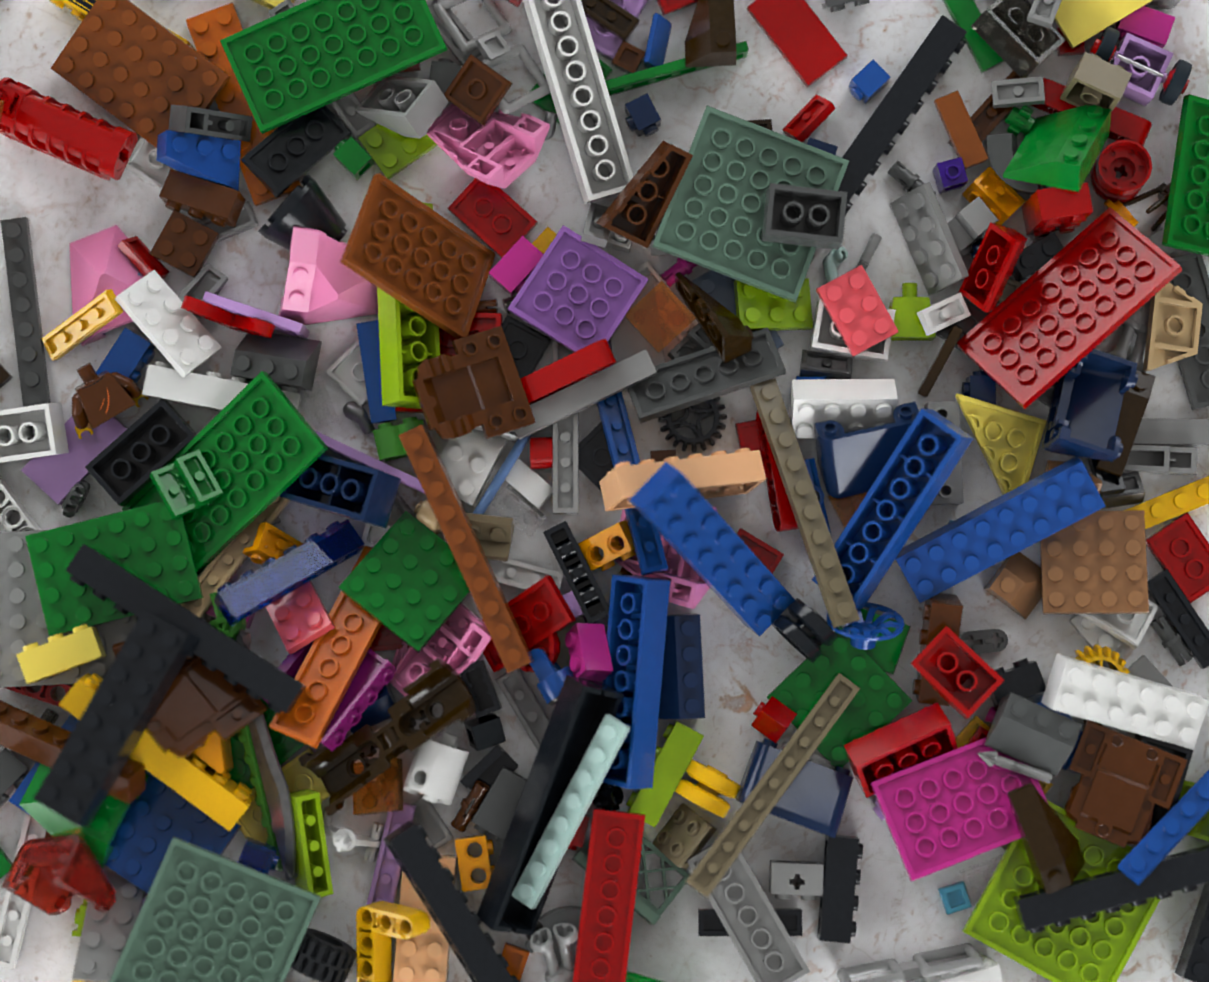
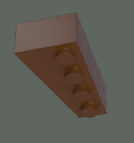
M662 141L596 223L648 248L693 155Z
M939 593L925 601L922 612L923 625L919 634L920 653L946 626L959 637L963 605L957 595ZM918 672L917 679L913 680L912 694H916L918 703L935 704L938 702L939 705L949 706Z

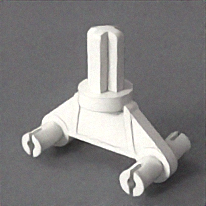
M324 810L326 839L327 836L333 839V845L337 848L336 851L346 852L350 851L354 846H367L363 860L367 861L369 859L368 862H374L377 848H380L381 845L380 837L384 824L374 822L371 835L363 836L347 827H333L331 825L333 815L328 817Z

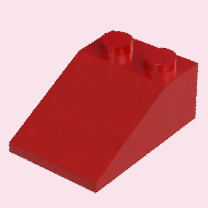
M947 626L910 663L964 719L969 718L1004 681L998 673Z

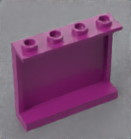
M313 642L292 655L289 653L278 668L295 678ZM369 648L320 742L333 752L336 747L343 743L345 735L351 727L360 721L366 708L376 701L381 689L393 679L397 669L388 659L385 660Z

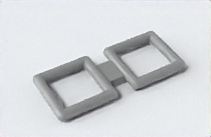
M442 0L434 5L435 13L463 53H469L478 48L485 58L482 62L490 68L519 55L540 86L510 102H507L505 97H503L498 105L502 113L509 114L550 94L546 77L525 46L517 44L510 48L504 40L503 36L509 34L512 28L493 0L481 1L499 27L468 42L446 11L467 0Z
M965 943L913 955V961L900 964L895 959H887L838 970L837 976L840 982H852L850 979L852 977L891 970L892 974L853 982H904L905 980L920 977H932L980 967L983 965L984 960L972 944ZM965 954L969 957L966 959L931 966L927 964V962Z

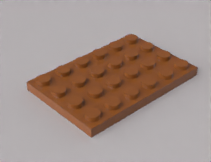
M96 0L51 67L53 71L156 148L158 135L169 129L171 105L209 109L231 77L129 0Z
M378 173L373 175L340 263L456 339L468 336L496 253Z

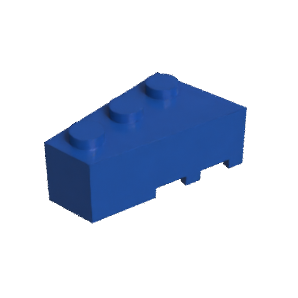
M166 130L158 135L157 161L179 172L239 191L241 141Z

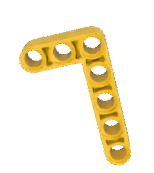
M377 901L360 907L356 914L357 982H392V937L410 939L426 933L430 929L431 924L428 914L420 909L386 901Z

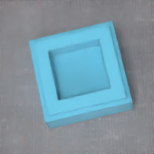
M963 881L938 889L947 915L972 907Z

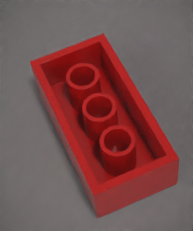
M938 702L844 745L853 774L866 798L875 795L870 785L871 782L958 749L951 723Z

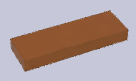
M957 90L934 101L936 109L958 158L962 157L965 170L987 161L989 158L959 91Z

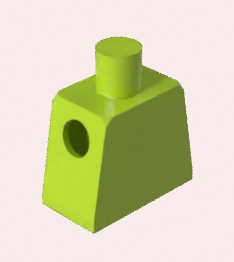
M903 283L902 297H893L890 301L889 309L896 310L894 324L899 331L891 337V341H933L936 338V332L926 336L918 318L917 312L931 306L929 297H917V283Z

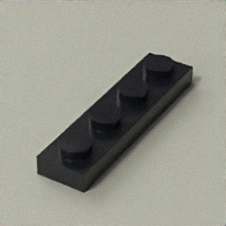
M1164 569L1148 580V591L1176 633L1180 634L1182 642L1199 667L1205 669L1209 666V630L1169 571Z
M774 908L789 936H802V909ZM698 909L699 936H729L714 909Z

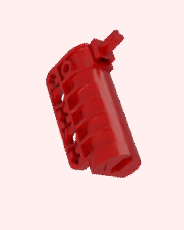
M5 77L0 81V100L4 101L0 121V134L102 179L110 181L111 178L114 180L121 178L138 141L136 133L120 126L110 125L104 119H96L86 111L80 112L69 104L59 103L51 96H43L37 90L23 83L16 82L12 78Z

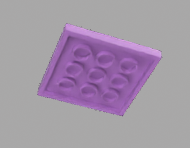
M563 225L508 307V311L567 349L576 352L605 338L609 342L649 279L596 245L581 241L582 236Z

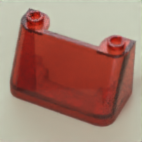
M78 835L28 840L18 851L2 885L4 889L50 916L66 912L71 906L72 896L79 895L92 903L94 909L98 912H109L116 901L114 887L86 840Z

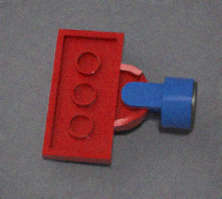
M549 575L507 603L534 659L533 662L519 669L536 674L540 681L536 685L546 704L553 706L556 705L566 675L573 676L570 666L561 669L556 662L560 653V641L557 632L575 621L576 618L553 578ZM491 638L482 653L495 673L503 669L504 664Z

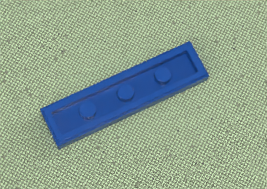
M375 320L356 323L371 423L397 420L396 408L382 406L379 322Z

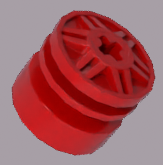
M1128 139L1117 140L1107 145L1093 165L1090 174L1091 186L1095 193L1103 200L1109 199L1113 203L1117 200L1124 203L1134 198L1150 178L1152 161L1149 153L1138 142ZM1117 172L1121 173L1120 179L1115 177Z

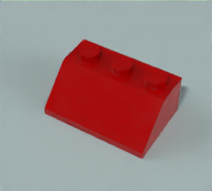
M990 222L968 270L969 276L964 279L959 293L961 292L963 296L984 312L988 313L995 309L1007 281L1013 273L1015 264L1024 250L1027 238L1015 229Z

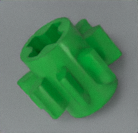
M1026 105L1022 106L1021 109L1015 106L1004 121L1009 125L1006 131L1013 133L1016 137L1019 133L1026 135L1036 120L1031 117L1034 110Z

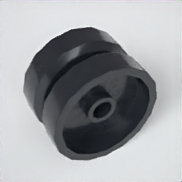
M796 598L788 607L790 615L796 622L785 615H780L772 625L798 652L814 663L822 654V651L813 639L815 638L822 645L830 646L838 636L814 609Z

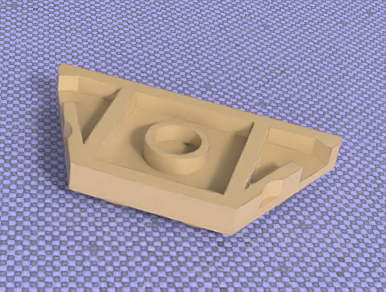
M1170 282L1150 300L1143 371H1150L1198 354L1203 304L1196 298L1188 296L1178 285L1174 286Z

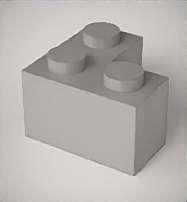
M979 196L947 223L961 257H964L971 251L968 246L984 238L990 222L996 223L998 221Z

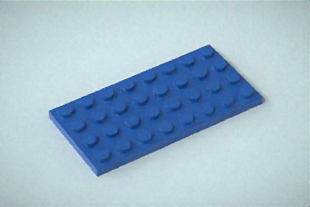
M70 714L61 728L73 732L79 719ZM39 762L34 764L9 799V802L24 812L26 811L19 804L40 765ZM145 769V773L150 775L146 782V789L140 794L138 799L135 798L131 802L110 844L114 849L106 866L146 893H149L173 836L222 856L241 826L236 823L229 832Z

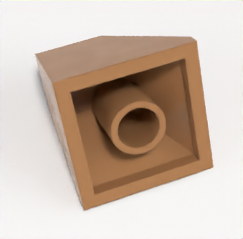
M1018 552L1005 559L984 589L1022 618L1027 619L1042 598L1041 567L1021 552Z

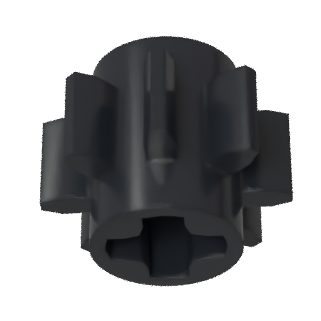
M602 783L592 802L596 808L615 811L620 809L619 805L623 802L624 794L620 787Z

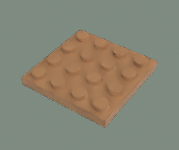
M1144 510L1096 511L1040 541L1043 615L1149 613Z

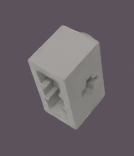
M770 860V894H775L776 899H790V895H801L803 900H816V896H823L824 864L812 861ZM795 874H798L799 878L803 879L802 882H798L797 887H794L793 883L789 881L794 879Z

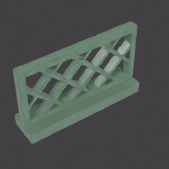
M643 836L641 848L643 870L639 871L638 874H644L645 889L636 890L634 911L650 925H655L660 919L661 914L686 884L690 874L676 866ZM590 838L572 858L585 871ZM644 845L648 847L651 851L645 852ZM656 854L660 857L661 869L647 870L645 855ZM664 862L671 866V868H665ZM675 870L683 878L677 886H667L665 871ZM661 872L663 887L649 888L647 873ZM667 889H673L668 896ZM649 891H664V902L659 909L650 903ZM638 892H645V893H646V898H644V897H643L640 893H638Z

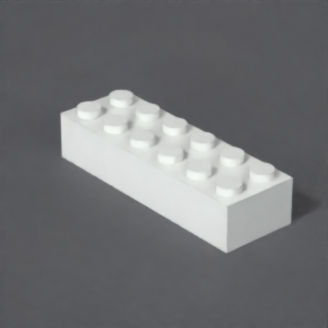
M1057 654L1041 703L1055 711L1194 750L1209 700L1189 691Z

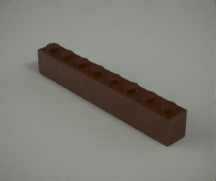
M0 700V745L52 768L72 732ZM129 758L108 795L130 804L146 789L145 765Z

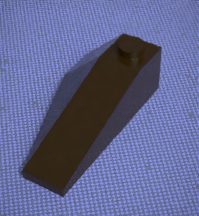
M1136 370V373H1138L1136 385L1133 388L1130 387L1124 393L1115 436L1121 438L1123 451L1119 458L1111 462L1096 459V469L1119 477L1123 474L1156 377Z
M1032 783L1007 792L1036 882L1047 895L1072 885L1085 864L1078 840Z

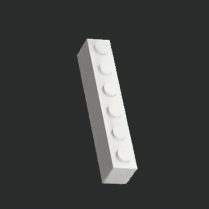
M156 361L155 365L148 364L142 395L149 398L164 399L170 402L222 411L248 383H246L247 379L232 376L231 380L222 379V374L207 371L206 375L197 374L196 369L183 378L176 369H171V364ZM282 386L281 391L299 411L302 395L297 393L296 388Z

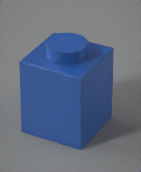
M873 59L851 79L849 84L850 92L858 101L862 100L866 104L887 85L890 76Z

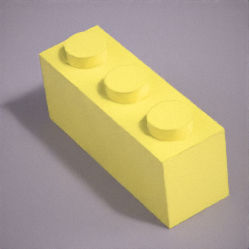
M83 624L73 628V633L63 636V633L48 637V643L39 646L38 642L22 647L24 652L16 655L26 683L33 684L106 657L107 655L97 627H88L87 624Z

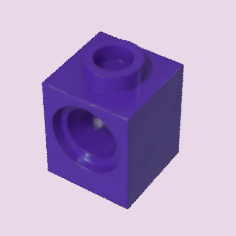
M962 157L937 163L932 170L939 194L963 188L968 182Z

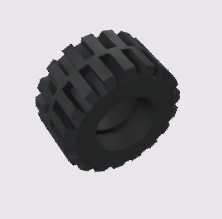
M308 928L291 968L319 982H345L357 953L344 941L324 932Z

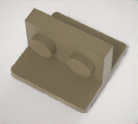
M467 513L487 559L508 561L515 527L513 518Z
M682 803L658 833L652 844L676 866L687 870L689 867L687 859L700 852L717 829L696 814L686 804Z

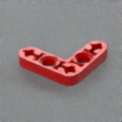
M185 295L181 308L239 332L271 338L275 329V325L256 318L236 315Z

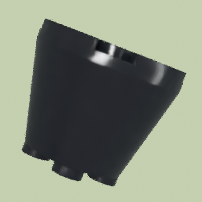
M309 174L301 181L304 186H296L267 221L271 224L269 226L264 224L258 230L266 239L288 250L290 249L293 226L320 230L337 241H340L348 232L344 228L346 223L316 180Z

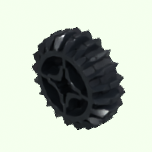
M720 397L705 401L710 407L708 409L699 410L694 406L684 408V416L673 422L671 418L672 413L659 417L658 422L667 424L662 426L660 431L666 432L669 430L670 432L665 437V440L669 441L674 437L676 440L672 446L676 448L679 442L683 443V452L686 451L687 445H692L691 451L696 453V445L700 444L701 450L705 451L707 449L706 441L711 446H714L715 441L712 436L720 439L722 434L717 429L725 430L726 428L725 424L719 423V420L727 419L726 414H719V411L725 409V405L716 406ZM689 409L690 412H694V415L700 416L696 421V427L695 424L692 425L691 422L685 421L689 417ZM713 415L712 429L703 436L701 421ZM688 427L696 438H686L675 429Z

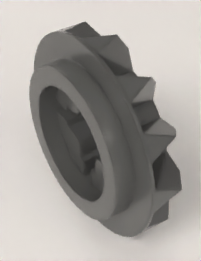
M82 480L72 487L62 505L63 516L71 518L78 512L89 493L90 483Z

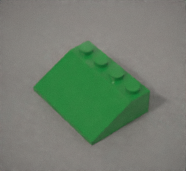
M1084 105L1037 117L1004 171L1003 178L1079 192L1110 135L1111 109L1102 108L1098 105Z

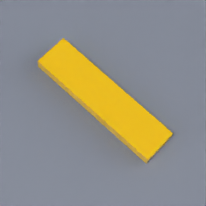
M112 289L105 290L41 338L52 361L59 360L124 312L122 307L116 302V296Z

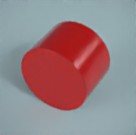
M530 437L531 469H553V437Z

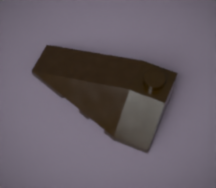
M698 0L685 39L686 67L736 65L734 0Z
M680 272L676 273L675 285L677 291L723 362L727 363L752 351V339L754 337L749 326H744L735 314Z

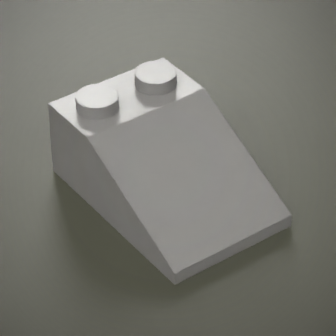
M392 75L378 81L355 111L359 115L404 137L421 139L427 134L434 121L442 114L449 101L434 80Z

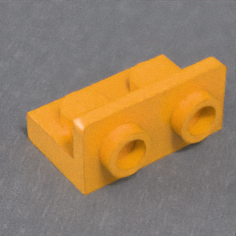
M990 166L962 193L969 203L979 196L998 219L995 223L998 225H1002L1025 202Z
M263 522L259 524L253 546L244 548L243 554L250 557L252 562L269 568L271 573L282 576L286 573L296 572L304 544L268 522Z

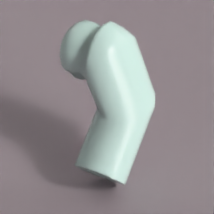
M839 247L838 250L832 249L824 258L823 267L826 283L838 278L837 268L848 256V252L844 247Z

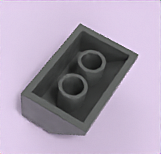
M247 333L235 349L230 375L252 381L261 371L268 373L277 386L312 391L322 342L275 333L272 334L271 338Z
M1010 692L1000 699L984 745L1031 767L1051 773L1052 776L1056 777L1075 747L1082 724Z

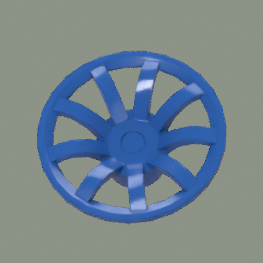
M869 602L864 606V608H870L866 620H863L861 610L858 609L857 612L860 620L847 624L842 630L838 627L833 628L827 613L828 625L837 633L849 637L850 644L853 647L862 650L874 648L876 641L888 640L898 636L903 631L905 624L904 619L896 611L886 606ZM877 610L885 612L873 622ZM888 618H894L897 622H895V621H887V622H884V621H886ZM887 627H895L896 630L891 633V632H890L888 629H886V628H887ZM879 633H882L884 635L877 637Z

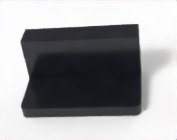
M497 744L460 782L470 790L475 785L476 780L483 781L491 787L502 766L515 771L518 768V764Z

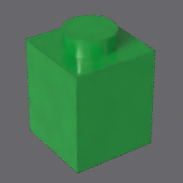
M352 137L348 140L343 139L335 147L334 157L356 180L375 164L373 158Z

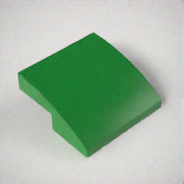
M199 449L176 458L174 463L155 470L150 474V478L173 520L208 504L223 494Z
M860 609L863 620H866L868 611ZM875 613L873 622L881 615ZM888 618V619H887L886 621H884V622H887V621H895V620H892V619ZM904 624L901 634L888 640L876 641L874 648L864 651L885 672L894 675L911 626ZM887 627V628H886V629H888L891 633L896 630L895 627ZM879 633L877 637L884 635L882 633Z

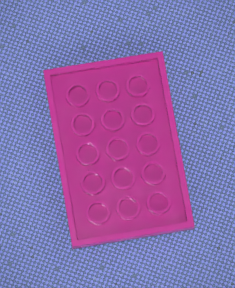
M983 738L871 782L870 785L909 879L912 882L1020 839V831L1007 792L1032 783L1046 800L1039 781L996 765L989 767L977 753L996 750L985 746L986 738ZM998 752L999 756L1014 760L1021 764H1025L1003 753Z

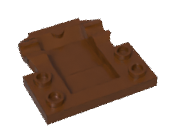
M502 326L454 340L452 345L456 355L448 356L442 354L435 358L424 360L417 367V379L412 383L429 431L435 429L442 439H455L467 435L474 428L481 426L487 440L536 423Z
M194 654L193 657H187L145 730L165 754L169 751L179 758H188L196 749L205 745L208 736L213 732H216L225 742L263 714L267 707L260 699L256 700L245 693L247 688L242 684L238 683L235 686L223 678L225 673L216 668L213 672L201 664L203 659Z
M1087 720L1068 769L1082 775L1079 782L1071 788L1069 798L1064 806L1066 816L1075 822L1074 828L1123 848L1126 847V844H1138L1149 831L1154 805L1156 804L1166 809L1170 808L1188 760Z

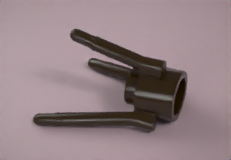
M1171 182L1168 185L1162 183L1157 188L1122 204L1125 207L1160 193L1158 194L1159 200L1149 207L1146 213H1151L1162 204L1167 207ZM1167 209L1151 227V231H1155L1166 219Z

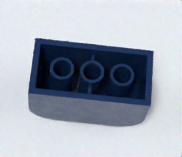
M321 455L280 497L322 511L387 528L401 478L377 469Z

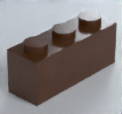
M170 169L159 195L166 204V208L178 212L180 210L186 211L190 216L202 220L203 217L211 219L212 223L220 227H225V225L235 227L246 201L238 190Z

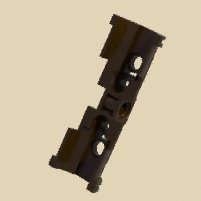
M439 658L435 659L429 664L431 668L429 671L405 687L403 691L408 695L387 709L392 721L374 733L371 726L366 724L345 739L333 752L323 746L314 754L305 753L298 758L301 766L311 770L318 778H321L330 795L329 806L324 808L328 817L343 808L344 800L390 768L391 759L398 757L408 749L411 753L458 719L460 722H465L475 714L474 699L467 685L448 663ZM440 703L443 707V713L440 717L436 718L432 710L435 704ZM425 718L429 720L420 723V729H414V726L417 724L415 720H424ZM376 748H378V749H379V756H378V758L374 757V758H371V759L369 760L367 757H372V756H374V755L377 753ZM357 760H360L363 763V771L357 775L354 772L353 766Z

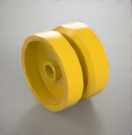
M692 759L686 772L690 777L697 780L698 783L695 784L689 780L681 779L675 792L725 819L730 805L718 795L721 793L729 798H736L742 786L729 779L728 775Z

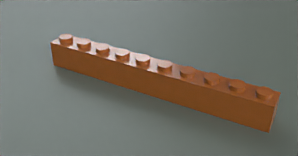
M421 424L398 435L507 673L533 662L534 659L427 427Z

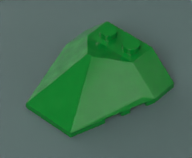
M40 763L19 805L77 861L103 871L114 849L110 844L130 804L107 795L90 826H77L33 799L51 769ZM145 773V782H147V780H148V778H149V776H150V775H148V774H146V773Z

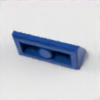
M658 13L653 14L643 64L646 69L664 64L672 25Z

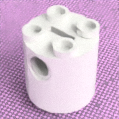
M441 731L435 738H431L416 749L402 790L415 795L417 793L421 794L423 799L427 801L440 802L450 806L469 755L468 750L459 747L457 742L458 736Z

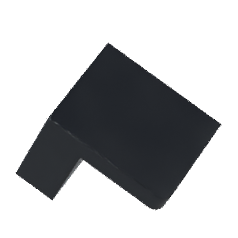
M494 713L464 722L470 746L476 751L506 741L500 717Z

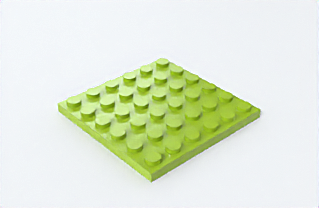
M1047 800L1050 807L1078 840L1085 864L1075 880L1118 869V864L1134 849L1127 844L1123 848L1074 828L1075 822L1066 816L1065 810ZM1022 838L1009 843L962 931L1051 982H1117L1161 899H1157L1155 896L1146 899L1147 903L1143 905L1131 906V903L1122 905L1120 911L1106 913V910L1096 912V917L1086 920H1081L1080 917L1070 919L1071 923L1068 925L1056 927L1055 924L1045 926L1046 930L1031 934L1030 931H1025L1021 928L1013 897L1042 890V888L1035 880Z

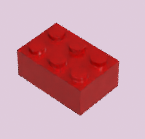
M1088 182L1083 183L1079 192L1055 187L1036 190L1021 206L1026 235L1034 234L1035 238L1045 237L1051 231L1059 230L1060 234L1075 231L1074 228L1081 226L1080 223L1086 221V218L1093 213Z

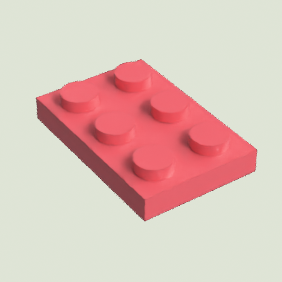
M862 265L816 289L852 357L899 332Z
M302 566L297 568L296 572L289 573L259 592L286 650L291 655L335 628L307 571Z

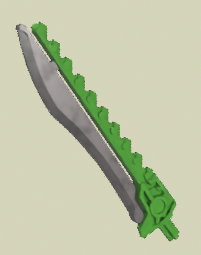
M224 590L211 593L210 597L216 619L211 620L210 624L250 649L251 637L248 632H245V613L230 615ZM263 713L238 732V739L243 743L245 749L243 759L246 764H249L251 771L249 780L255 786V802L261 808V823L267 830L268 838L266 843L273 852L272 865L275 870L279 872L284 871L285 878L289 881L298 876L295 872L296 840L289 788L275 753Z

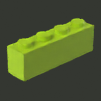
M675 721L674 725L668 724L662 737L666 738L662 747H656L653 787L639 789L637 793L633 791L626 803L629 806L628 812L645 814V822L653 827H656L704 737V735L678 721Z
M309 789L291 792L290 798L296 840L295 872L298 875L295 878V885L321 897L333 894L320 793Z

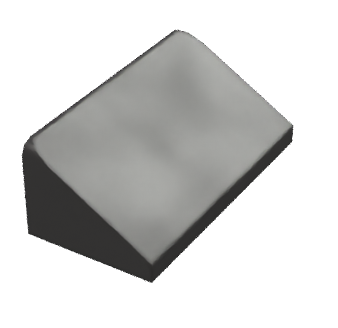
M803 350L799 376H827V379H851L853 359Z
M1139 472L1122 474L1126 487L1124 493L1101 496L1106 505L1102 509L1142 503L1145 490Z

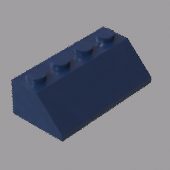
M700 614L667 615L658 719L705 718Z

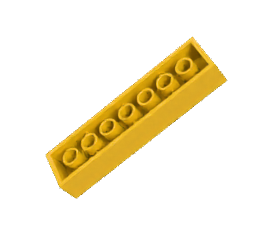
M86 673L77 680L59 705L80 720L103 678L95 673L92 675ZM146 730L130 755L132 760L145 765L147 771L229 832L248 809L255 797L251 794L252 790L247 785L241 782L237 784L230 779L231 774L229 772L219 774L194 753L188 758H179L169 751L165 754Z

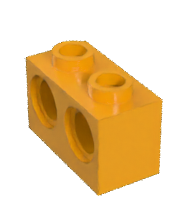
M627 519L578 543L591 571L601 568L603 572L616 565L614 560L621 557L622 561H625L636 555ZM619 537L623 539L624 547L619 543ZM599 547L603 550L604 557L600 555Z
M485 834L456 838L455 846L462 891L487 889L495 865L491 864L490 855L494 854L493 840L488 839ZM471 843H479L482 847V854L479 856L471 855L468 850ZM477 868L483 869L486 873V879L481 882L474 880L472 871Z

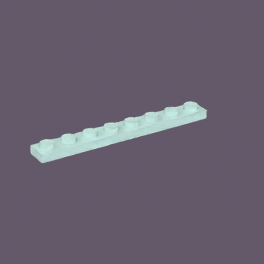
M606 714L511 895L530 909H535L538 906L631 728L610 714Z

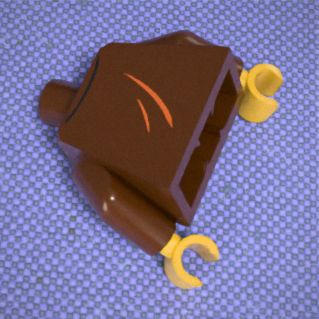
M88 363L77 370L84 383L75 388L76 393L72 397V417L75 423V431L79 439H82L81 433L85 430H88L90 435H92V429L133 405L140 407L138 400L141 397L148 400L149 397L142 395L143 391L132 379L118 372L109 373L107 370L97 375L91 363Z

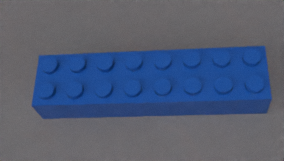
M921 408L834 544L857 610L864 608L974 439L933 409ZM814 576L812 581L818 585L816 577Z
M1076 456L903 547L896 557V561L919 603H922L1106 507L1083 462Z
M665 462L629 500L740 621L759 637L795 600L682 472L669 463Z
M612 575L607 642L613 671L603 680V683L624 695L615 718L631 728L603 783L626 789L653 787L670 580L637 575Z

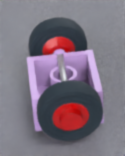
M1107 27L1100 39L1096 38L1090 53L1100 56L1106 62L1111 60V64L1120 65L1126 71L1132 73L1123 97L1146 106L1154 98L1160 83H1163L1159 101L1172 106L1179 95L1185 92L1190 80L1188 78L1191 73L1192 64L1180 59L1167 74L1166 69L1174 53L1130 33H1127L1116 47L1120 32L1112 27Z

